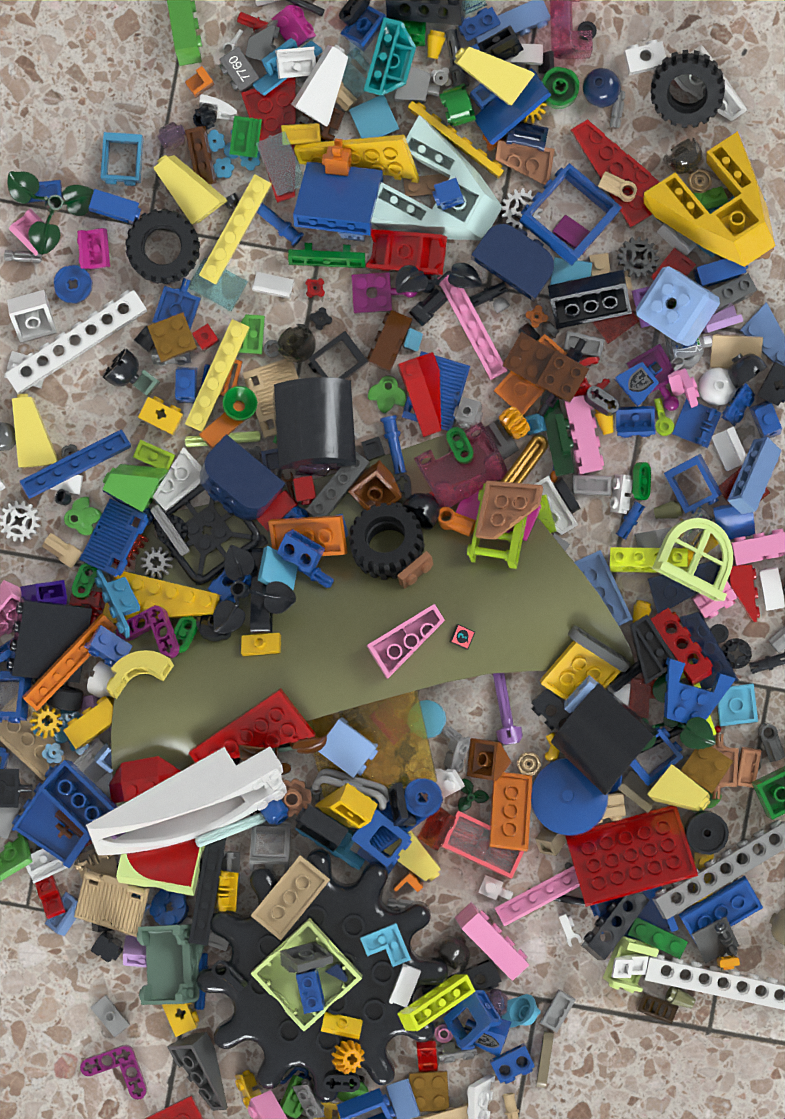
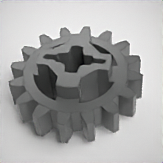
M641 236L636 241L633 237L630 238L629 242L625 241L623 243L624 247H620L618 250L622 253L617 255V259H621L618 266H623V271L629 272L628 277L635 274V279H638L640 275L646 278L647 273L651 275L653 273L652 268L656 269L658 266L655 262L659 260V257L655 256L658 249L653 250L652 248L654 243L649 245L647 238L641 241ZM626 253L629 256L628 262L626 260ZM648 253H649V255H650V263H649V260L647 259V254H648ZM641 254H643L642 257H641V259L635 260V261L633 262V260L635 259V257L640 256Z

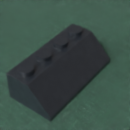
M623 270L548 285L556 329L632 314Z

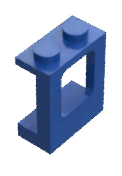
M377 807L371 822L357 829L351 836L354 842L386 867L390 864L394 865L400 858L399 852L402 849L406 850L412 843L410 840L411 834L405 832L399 826H394L393 821L381 813V810ZM381 826L387 827L402 840L389 857L370 844V839Z
M475 990L473 994L462 1000L443 1018L447 1029L452 1033L456 1044L461 1050L474 1049L473 1043L490 1027L499 1026L503 1022L484 990ZM466 1008L469 1009L477 1023L476 1027L469 1034L464 1030L457 1017Z

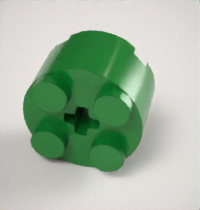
M555 67L544 75L542 82L551 94L544 101L548 106L553 109H564L575 102L579 93V79L572 70ZM557 85H559L560 87L564 86L562 92L560 90H556Z
M465 83L445 89L443 93L439 94L442 105L448 109L445 115L450 126L457 127L476 120Z

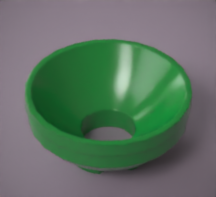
M235 386L225 393L222 405L228 417L236 421H243L254 415L258 401L251 389L244 386ZM240 401L244 403L245 408L242 411H236L233 404Z

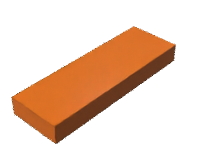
M237 401L233 404V407L236 411H242L245 405ZM224 412L203 430L199 436L213 449L226 434L232 433L245 420H233Z

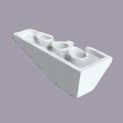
M702 44L695 49L700 51L699 55L701 56L704 54L709 55ZM684 74L674 79L681 89L691 93L698 100L705 96L706 85L699 77ZM723 74L725 92L723 104L717 112L728 120L733 121L746 112L747 108Z

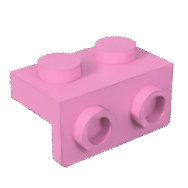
M29 209L23 217L11 224L9 230L36 256L39 253L30 243L28 231L35 222L44 221Z
M685 368L668 375L672 395L676 397L684 393L691 408L697 406V398L700 396L694 377L690 378Z

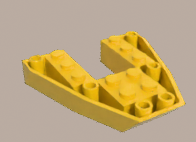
M737 131L706 153V163L733 194L734 199L710 214L675 172L644 192V204L655 218L704 249L745 267L775 247V241L767 204L749 156Z

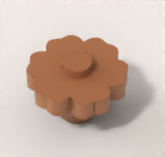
M294 778L291 782L285 779L283 782L287 793L282 798V801L289 808L288 817H292L294 813L298 815L302 808L307 809L308 803L312 801L311 790L305 788V782Z

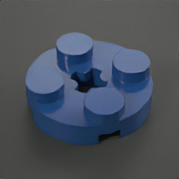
M78 265L65 266L55 275V292L64 302L78 304L87 299L92 291L93 281L90 274ZM76 279L78 287L69 289L70 284L68 282Z
M426 778L415 779L405 789L406 807L413 815L420 817L432 816L440 809L443 803L442 790L432 780ZM420 793L428 794L427 802H419Z
M160 889L151 902L150 915L160 925H179L185 920L189 911L185 894ZM172 902L173 910L167 912L166 906Z

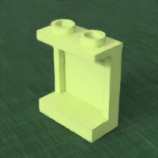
M623 936L613 950L603 979L609 982L608 985L614 989L619 990L622 987L630 993H634V991L642 992L643 988L638 985L641 975H631V978L612 977L614 958L631 954H646L648 957L649 955L657 957L659 950L643 941Z

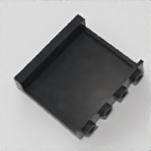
M21 596L20 602H17L16 605L17 621L13 623L14 639L10 641L11 658L7 659L6 665L12 676L40 679L89 628L92 615L90 605L81 603V606L32 601L26 600ZM83 664L70 676L67 682L80 683Z

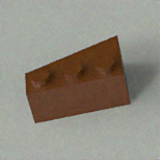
M393 310L390 311V314H385L382 321L385 324L383 330L378 331L374 340L377 342L375 348L370 349L367 357L370 365L391 373L413 321L412 318Z

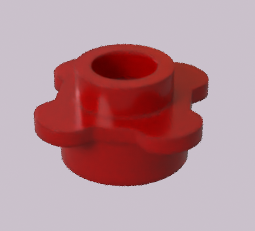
M322 278L306 280L307 297H323L325 295L323 290L324 280Z

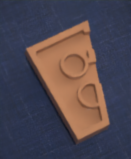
M497 141L495 160L545 185L551 178L555 149L545 147L544 152L533 147L514 143L509 145L505 141Z

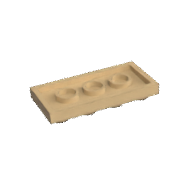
M300 855L251 916L279 940H282L330 881V878Z

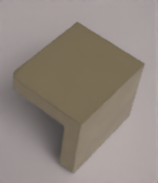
M545 826L535 839L540 853L557 856L566 843L565 835L557 834Z

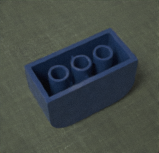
M507 224L493 226L487 231L472 253L471 260L534 302L553 273L554 261L551 254L543 248L544 244L537 239H530L527 237L528 233L521 228L515 229Z
M227 434L208 453L200 472L201 485L208 492V495L214 501L218 500L223 504V508L227 512L233 513L243 520H255L262 516L277 496L281 494L285 485L280 478Z

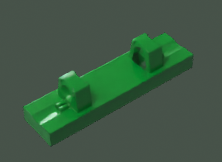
M305 242L304 250L289 249L288 262L289 265L365 268V253L351 252L350 244H343L342 252L312 250V243Z

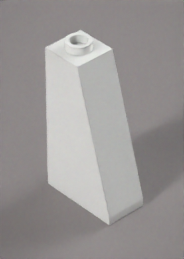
M328 45L291 103V105L326 127L330 122L348 56L343 54L345 50L338 45L334 47Z

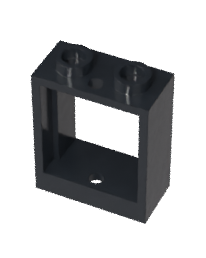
M344 331L308 358L310 361L308 365L314 373L318 371L321 377H328L316 359L340 341L344 342L359 363L338 378L348 379L368 364V361L347 332Z
M311 805L307 809L302 808L295 819L298 822L295 828L332 852L337 849L348 832L347 828Z

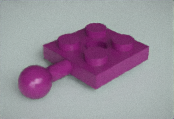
M390 272L352 275L354 314L391 311L392 295L404 294L407 298H413L417 295V292L397 293L396 287L391 288ZM369 288L377 289V296L375 298L367 296Z
M658 344L626 364L630 369L641 362L648 367L656 361L663 370L655 376L659 384L652 392L659 389L665 399L664 407L669 411H674L679 407V400L675 396H671L666 384L669 383L668 375L675 370L672 368L671 362L662 346Z

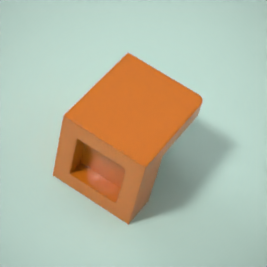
M203 66L199 67L196 70L197 73L185 81L196 98L215 85Z

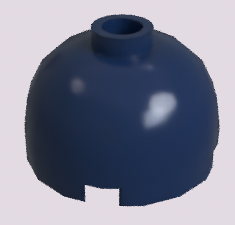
M597 68L589 72L584 78L582 86L587 101L600 108L614 104L618 100L622 89L617 75L607 68Z

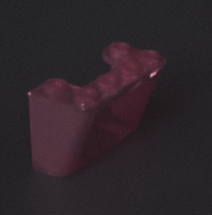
M550 0L551 51L554 52V57L557 59H590L593 51L592 31H573L572 2L583 0ZM586 36L588 38V42L583 39H578V37Z
M482 422L465 430L474 451V458L470 463H459L453 452L436 460L431 449L414 458L441 508H450L458 502L469 498L471 495L479 492L480 489L483 490L484 483L486 484V481L497 482L502 480L508 472L498 448ZM480 430L477 436H472L473 432ZM464 452L461 456L467 457L468 453ZM430 458L427 463H421L423 459Z

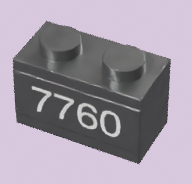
M236 47L219 59L221 63L219 68L224 75L228 74L232 79L230 84L235 92L239 90L242 93L253 87V83L260 79L239 47Z

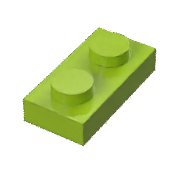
M143 440L139 441L133 455L134 458L156 468H165L167 470H170L176 456Z
M545 494L541 497V509L537 517L549 532L553 533L557 530L548 497Z

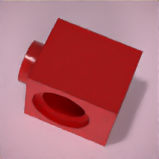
M208 323L192 333L203 351L219 342L218 337Z
M313 476L294 478L297 502L302 505H310L316 498Z

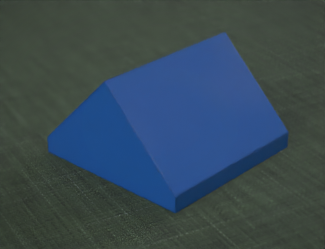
M368 6L357 22L350 26L346 25L340 34L364 52L379 33L383 18H387V16Z

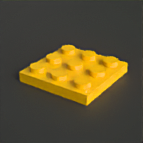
M573 641L539 681L543 686L566 700L589 675L607 688L621 671Z

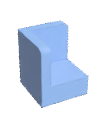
M106 742L94 758L97 764L111 774L113 772L111 745Z

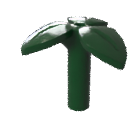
M462 779L465 787L460 790L467 794V796L461 797L458 801V810L460 812L468 810L474 800L477 803H484L490 799L489 795L483 790L479 789L473 793V783L468 779Z

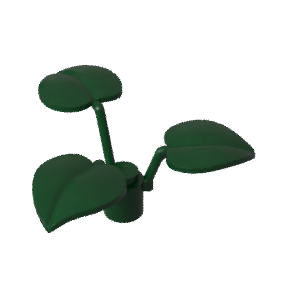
M10 171L7 177L8 191L16 202L27 204L31 197L46 201L45 208L49 211L46 223L37 221L30 226L28 231L29 241L40 255L51 252L60 240L59 227L55 224H49L55 212L63 205H66L67 211L75 216H83L89 212V205L94 192L89 187L70 185L63 190L62 197L64 200H62L59 195H52L49 198L47 196L34 195L39 191V181L35 175L29 172Z
M668 671L663 673L653 685V695L661 703L665 702V692H667L666 674ZM663 717L662 723L652 725L653 728L664 727L665 725L671 729L677 726L683 728L680 740L685 746L692 749H705L716 743L710 724L701 717L689 719L686 726L666 717ZM656 736L651 739L642 751L650 749L655 744Z

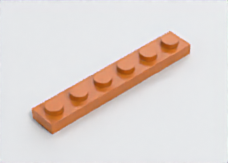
M103 613L22 696L36 711L91 656L88 653V649L84 646L90 642L98 626L102 625L112 633L115 631L117 626Z

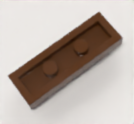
M206 127L186 129L193 171L208 184L217 183Z

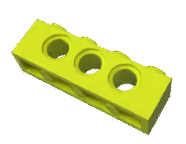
M610 547V571L659 573L653 570L652 567L660 548ZM672 548L667 562L687 572L688 549Z
M455 974L397 1014L405 1031H419L473 994L475 990L468 975Z

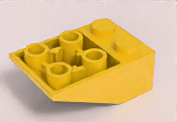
M346 783L315 806L345 827L360 829L371 822L378 804L354 786Z

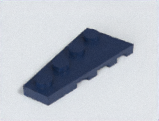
M712 561L698 564L694 576L713 585L721 566ZM663 574L647 579L657 614L667 608H673L698 593Z
M700 611L681 616L682 625L689 630L693 643L697 642L702 649L701 654L704 658L708 657L713 665L711 667L712 675L699 682L701 688L705 690L712 688L717 672L734 677V682L739 681ZM692 658L693 664H696L698 660Z

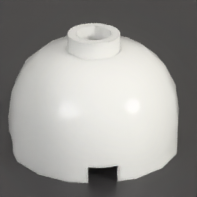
M712 368L706 371L699 379V394L709 405H725L736 394V389L726 369Z
M104 659L93 668V671H95L94 676H89L87 684L88 692L98 698L104 696L107 698L112 697L106 688L110 678L115 675L111 671L112 667L104 663Z

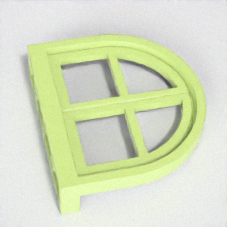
M703 518L686 519L677 523L667 533L652 569L714 601H724L727 594L723 592L733 565L732 545L725 531L716 523ZM689 529H704L696 548L677 538ZM710 534L717 539L720 545L722 561L703 552ZM674 543L694 552L687 572L667 562ZM701 556L721 566L713 585L694 576Z

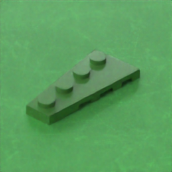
M20 833L17 834L18 838L13 842L9 841L4 846L5 849L0 853V881L33 862L28 839Z

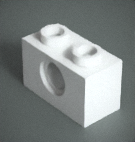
M651 40L646 42L644 46L639 47L638 44L627 47V50L624 51V57L629 76L655 70L658 64H662V60L666 57L663 41ZM643 52L648 53L650 60L643 61L640 58V54Z

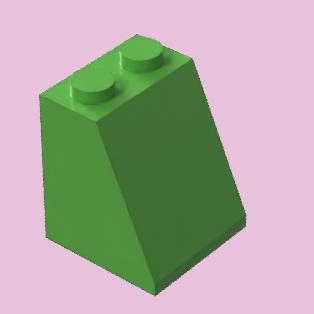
M120 464L116 469L113 467L110 473L106 474L103 480L105 485L102 490L143 512L153 502V495L169 470Z

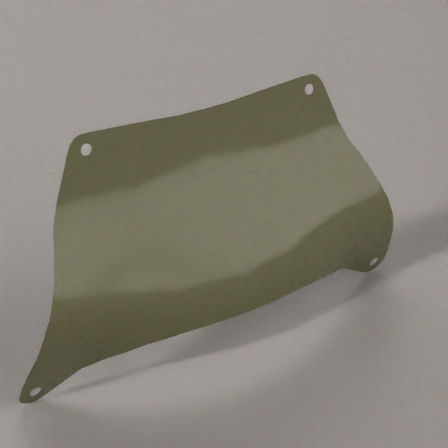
M467 434L466 436L474 451V458L468 464L459 463L455 456L449 453L450 446L446 435L401 450L407 470L405 474L410 477L412 494H427L464 480L468 485L470 479L482 484H486V481L500 482L503 479V475L477 442ZM455 436L453 438L454 441H458L460 439L459 436ZM464 452L461 456L467 457L468 453ZM391 453L369 461V467H371L380 460L393 474V477L397 475L394 474ZM336 473L313 479L316 497ZM400 477L397 484H400L401 490H404V484L408 483V481L404 480V477ZM293 485L292 487H293L294 496H295L294 499H295V501L297 502V500H296V494H295V488H294V485ZM288 487L282 489V492L286 490L289 493ZM348 492L329 515L343 514L349 534L345 537L347 554L321 556L317 567L321 568L323 573L333 578L334 582L330 588H326L316 581H311L309 576L297 569L293 590L296 595V602L285 612L273 614L272 633H280L281 653L242 656V636L252 635L250 629L251 594L244 599L239 598L240 605L238 608L245 612V620L239 629L231 633L229 639L209 641L202 638L199 630H197L189 648L183 653H178L176 657L170 658L174 666L164 681L150 674L137 675L126 684L118 698H114L111 726L112 778L121 763L160 756L183 771L196 763L189 755L191 749L280 688L303 718L309 721L446 682L492 673L548 671L574 641L568 635V632L574 625L624 656L631 663V666L635 664L631 648L620 627L598 592L538 517L527 541H522L517 569L509 568L505 559L477 555L475 563L471 562L469 555H467V548L469 544H472L473 534L469 537L453 530H444L440 527L439 521L431 530L421 528L425 545L422 554L427 551L432 556L433 565L427 573L419 576L413 585H409L404 589L399 584L398 578L392 579V577H388L387 580H381L380 576L373 578L370 576V573L365 574L361 567H358L355 563L349 544L350 527L354 525L353 521L355 518L361 517V512L365 509ZM454 492L445 494L447 500L444 504H438L439 508L449 507L456 513L462 498L455 497ZM401 493L402 498L398 500V503L402 505L406 500L405 493ZM215 502L214 508L221 517L228 513L223 508V504ZM298 503L297 506L306 510L310 505ZM209 504L197 506L194 509L199 513L208 507ZM189 509L179 510L171 514L180 517L185 523L194 517ZM236 515L225 521L232 532L252 535L243 520ZM445 516L442 520L448 521L451 517ZM257 519L252 520L258 528L260 535L263 534L268 541L267 545L260 546L259 548L272 547L270 531L268 532ZM153 522L149 526L147 525L143 533L139 535L134 573L151 578V573L145 575L144 572L147 568H141L142 564H146V562L141 561V557H148L145 555V551L152 554L151 547H154L157 553L158 548L162 547V553L166 550L169 552L166 558L171 557V552L167 546L155 537ZM211 526L203 528V535L208 534L209 536L212 534ZM395 530L381 531L372 538L369 547L381 553L391 552L402 544L405 537ZM186 535V537H185V539H184L183 541L186 543V542H188L190 539H189L188 536ZM231 537L221 546L227 553L230 545L241 548L251 540ZM480 538L479 547L502 551L510 550L511 545L508 540ZM192 545L189 548L190 551L183 555L193 571L198 574L201 554ZM217 548L206 556L203 575L225 560ZM156 558V561L153 560L152 564L155 565V568H157V565H161V562L158 560L159 558ZM173 558V561L167 562L173 568L165 569L169 572V575L162 572L163 578L159 579L156 574L155 579L208 591L211 582L217 579L223 571L210 581L201 584V586L196 585L188 577L177 560ZM435 604L445 621L386 679L368 650L367 645ZM169 618L173 630L181 618ZM145 621L138 622V628H143ZM456 624L475 631L468 650L449 642ZM166 627L160 630L161 637L167 634ZM152 630L128 641L132 645L128 654L144 650L160 653ZM621 671V672L615 677V679H616L617 677H619V676H620L622 673H624V672ZM126 802L117 803V806L119 807Z

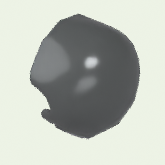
M0 422V451H7L16 444L15 428L9 423Z

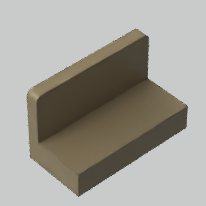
M630 770L618 789L647 813L652 809L655 801L648 796V793L653 787L651 785L647 786L640 776Z

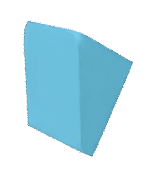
M408 329L404 343L405 349L417 352L423 334L414 329Z

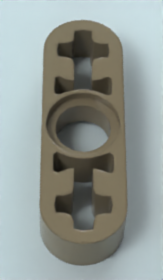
M544 1031L536 1087L546 1088L554 1037L552 1032Z

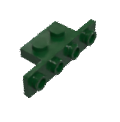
M558 399L554 407H549L544 416L547 438L557 477L574 473L571 457V448H574L572 436L568 437L567 430L570 429L568 418H564Z

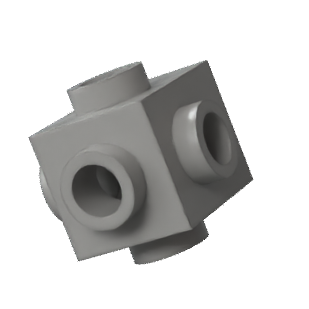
M462 397L460 405L456 406L454 411V417L460 427L476 429L477 423L480 424L483 417L481 402Z

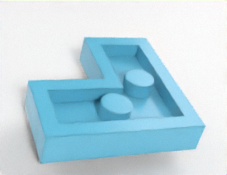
M397 923L360 937L367 956L386 949L393 967L411 960Z

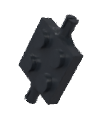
M0 768V808H18L21 792L32 793L33 789L25 788H33V785L21 784L19 769Z

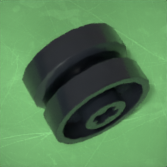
M702 810L694 813L688 818L684 826L688 844L692 849L701 854L711 855L717 853L725 847L728 841L729 830L726 822L719 815L711 811ZM707 829L710 832L708 836L703 834Z

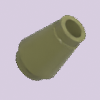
M672 500L655 507V518L676 519L678 516H683L679 501Z
M674 986L668 989L665 997L669 1004L690 1009L693 1008L696 1001L695 998L684 990Z

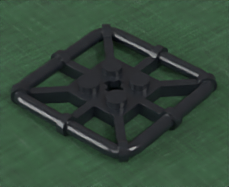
M201 484L165 513L166 516H170L186 505L194 516L185 523L187 526V536L190 539L185 544L188 548L194 545L201 554L198 574L193 571L185 558L179 554L175 546H166L171 552V557L175 558L188 577L196 585L200 586L224 570L225 560L203 575L206 556L217 548L225 559L226 551L221 545L231 537L251 540L241 548L248 552L255 548L259 541H262V536H260V532L252 520H243L252 535L232 532L225 521L234 514L228 512L221 517L214 508L215 501L211 497L209 506L197 513L189 501L205 490ZM156 519L153 520L152 524L154 525L155 530L157 529L158 521ZM205 526L212 527L211 535H203L202 532Z

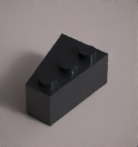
M648 615L629 625L644 685L668 671V665H666L667 657L675 659Z

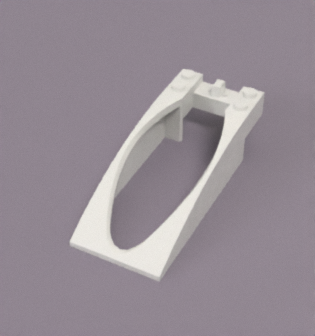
M225 747L87 824L86 827L95 851L98 855H117L171 846L230 825L256 810H263L270 801H278L287 793L286 786L281 777V773H283L282 764L272 748L268 747L244 762L235 765ZM127 832L116 839H112L111 837L113 835Z

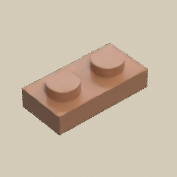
M425 551L397 575L399 584L404 589L409 585H413L419 576L427 573L432 568V556Z

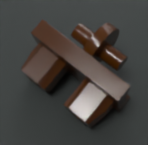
M58 810L55 813L54 817L65 825L64 827L58 823L55 826L60 831L57 835L59 838L65 835L70 839L73 834L68 829L79 838L84 835L62 811Z

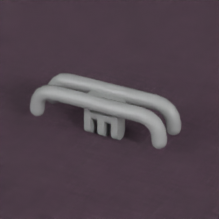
M322 769L318 772L312 784V789L318 790L323 783L336 787H342L349 783L364 795L377 799L379 810L382 811L386 809V803L389 802L388 789L384 785L357 776L353 778L347 773L334 769Z

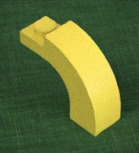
M144 650L130 653L112 666L111 671L115 676L110 678L106 689L112 697L117 699L126 684L133 677L140 674H150L164 681L174 665L170 658L155 651Z

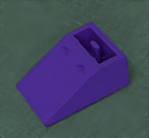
M64 580L20 587L21 595L26 600L59 604L67 603Z

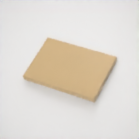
M713 334L709 367L729 368L733 364L732 359L740 353L743 356L749 353L755 354L761 358L763 337Z

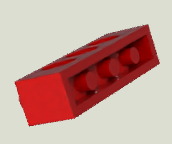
M667 608L651 618L652 623L675 659L685 663L683 674L692 686L712 675L711 667L713 665L708 657H703L701 647L697 642L693 643L689 630L680 625V618L675 611L671 612ZM669 628H674L676 632L673 634H669L666 632V630ZM680 643H685L687 647L685 649H679L677 645ZM691 658H695L698 660V662L696 664H690L688 660Z

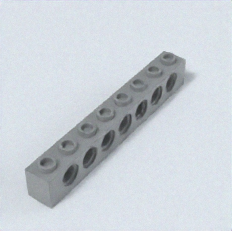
M776 820L769 825V829L757 831L753 834L754 838L749 841L744 839L737 843L738 847L732 851L727 849L720 854L722 857L717 860L713 858L705 862V867L700 870L696 868L698 876L671 883L672 886L670 888H662L655 892L656 896L652 900L662 918H671L785 849V821ZM771 834L776 835V842L774 844L769 842ZM756 843L760 845V851L757 854L753 852V846ZM739 853H742L744 861L739 864L736 857ZM723 863H726L728 866V870L725 873L720 871V866ZM709 872L711 874V881L705 883L704 875ZM693 882L695 885V890L692 893H689L687 890V886L689 883ZM674 892H677L679 895V899L677 902L673 903L671 901V895Z

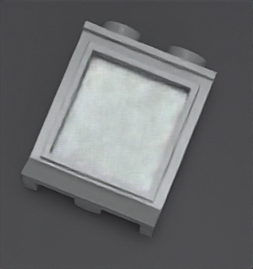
M265 821L252 827L250 871H254L255 864H265V868L271 871L273 870V864H284L285 872H287L290 859V822L272 825Z

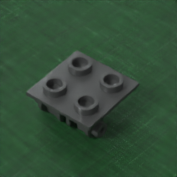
M726 916L692 933L705 964L725 953L730 956L737 955L739 944Z

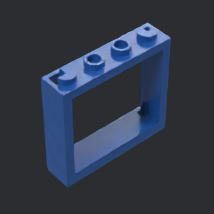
M569 163L564 169L561 167L555 173L556 178L553 181L550 179L545 184L543 193L538 192L532 199L534 203L531 206L528 204L521 211L522 217L519 222L572 266L617 216L622 207ZM564 179L569 181L607 213L574 251L532 216Z

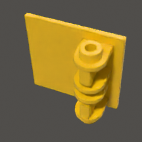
M221 870L215 909L236 912L239 873Z

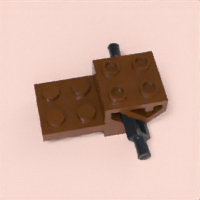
M521 332L502 366L545 391L540 400L543 404L537 414L544 417L549 407H554L558 398L570 403L589 371V368L579 363L583 356L581 351L587 341L579 338L575 348L570 347L568 353L564 355Z

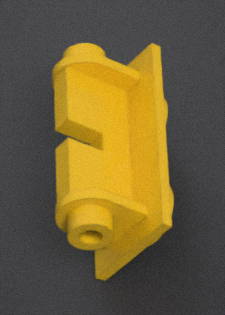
M249 1069L242 1072L243 1075H235V1084L238 1090L242 1091L244 1096L243 1103L247 1109L250 1100L262 1094L259 1088L252 1090V1087L258 1084L253 1072H250Z

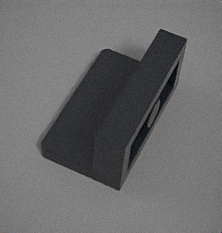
M394 783L388 789L394 826H414L416 818L406 807L405 789H403L402 783Z

